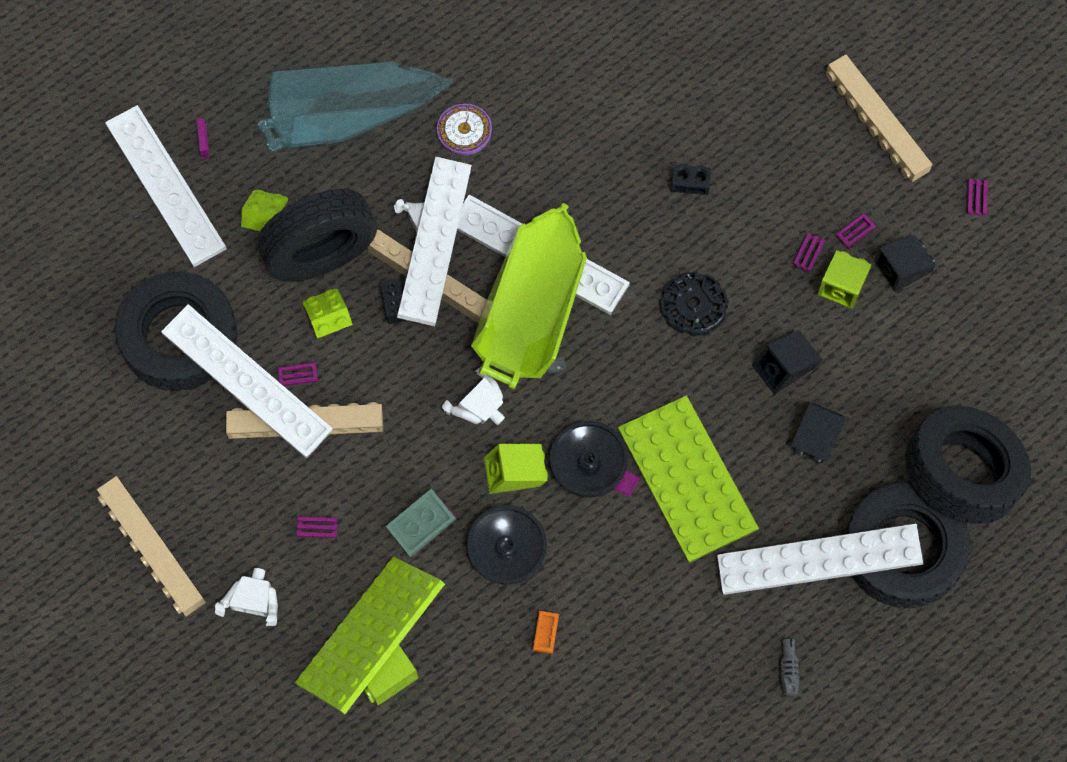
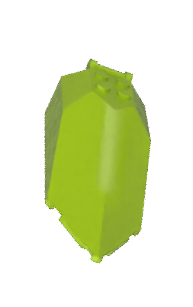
M562 203L557 209L553 208L533 218L532 222L526 225L524 223L518 227L485 304L471 345L483 361L479 374L493 377L508 384V387L515 389L519 378H541L556 359L587 260L585 252L581 251L579 245L581 240L574 220L567 212L569 207L565 203ZM489 365L511 374L512 378L489 368Z

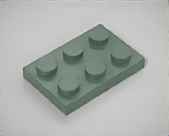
M430 489L386 527L407 554L412 557L457 519L436 493Z

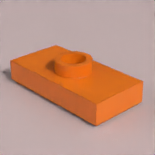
M539 611L533 651L553 654L559 614Z

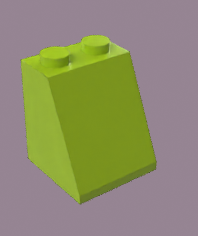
M836 250L822 280L818 295L853 309L872 264H869L864 259L854 258L847 252Z
M498 444L484 457L489 494L543 485L547 481L548 472L545 469V454L542 451V445Z
M399 645L364 689L370 702H376L378 706L418 679L416 669Z

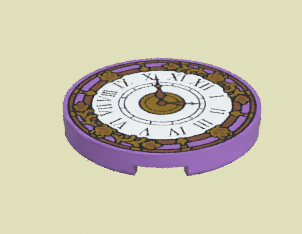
M458 104L448 108L441 115L437 124V135L443 147L461 155H470L482 150L492 134L489 116L481 108L471 104Z

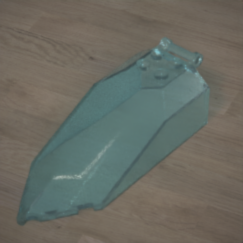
M395 62L272 72L268 98L271 119L261 120L258 126L264 132L268 141L267 145L271 151H276L280 147L344 142L418 109L450 86L452 79L441 78L438 74L410 67L409 70L399 67V63ZM270 128L275 129L278 138H274Z

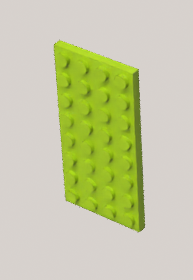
M687 395L618 427L627 448L688 563L759 530Z
M393 557L379 576L375 578L357 604L350 610L336 631L325 642V645L312 659L307 668L300 674L295 683L336 710L346 714L445 584L440 579Z

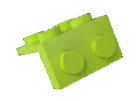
M262 190L252 191L242 208L241 227L261 231L274 215L285 208L288 198Z
M338 289L327 290L325 293L309 297L303 301L317 339L353 325L348 309Z

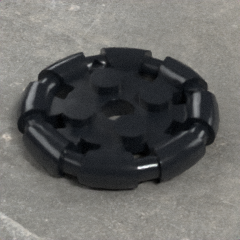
M697 272L680 274L678 278L670 280L662 291L663 297L660 299V309L663 318L666 317L668 325L679 333H690L691 336L705 335L709 333V330L719 327L726 317L725 310L728 308L726 292L721 289L720 283L707 274L700 275ZM695 281L701 282L702 287L694 286ZM713 290L716 294L712 295L710 291ZM674 296L676 300H670V297ZM696 299L699 301V305L693 307L689 304V301ZM713 305L717 306L718 310L712 309ZM677 311L679 315L674 317L672 313ZM708 318L710 322L705 324L703 320ZM686 320L693 322V326L685 325Z

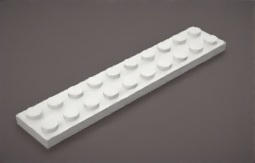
M138 105L105 122L193 267L226 250L227 248Z
M435 157L397 318L431 326L436 324L472 165Z
M469 195L462 205L457 231L506 257L516 231L522 223ZM587 259L575 296L611 315L629 287L630 282Z
M187 305L161 331L169 341L305 458L333 430L190 305Z
M917 524L718 555L724 595L923 565Z

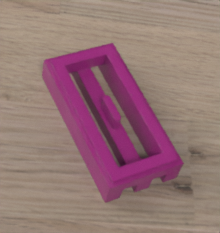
M200 118L197 119L199 148L202 159L210 157L207 126L205 120Z
M973 179L968 180L967 214L986 216L988 180L983 182L979 179L973 181ZM973 185H976L975 211H972ZM980 186H983L982 212L979 211Z
M863 213L835 236L849 249L875 229L876 225ZM861 220H865L863 224H861L859 227L853 230L846 237H843L844 233H846L848 230L854 227ZM869 225L867 229H865L863 232H861L859 235L853 238L850 242L847 241L856 233H858L861 229H863L865 226Z
M808 233L793 266L810 273L825 243V239H818V236L814 237L811 236V233ZM810 239L812 240V243L804 257L802 264H799L798 262ZM817 242L819 243V246L809 264V267H806L805 265L807 263V260Z
M316 362L278 367L279 383L283 386L318 382ZM313 369V371L282 375V372ZM311 375H313V377H307V378H300V379H293V380L283 381V379H289V378H296V377H304V376H311Z
M298 517L296 536L336 538L338 519ZM302 522L333 523V525L302 524ZM302 529L333 530V533L301 532V531H302Z

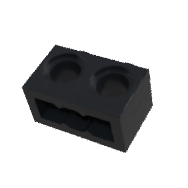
M686 164L674 165L671 192L708 195L711 168L702 165L697 167ZM683 176L686 179L681 180L678 177ZM697 178H703L704 181H698Z
M395 279L381 282L388 324L407 321L397 318L402 299L400 280Z

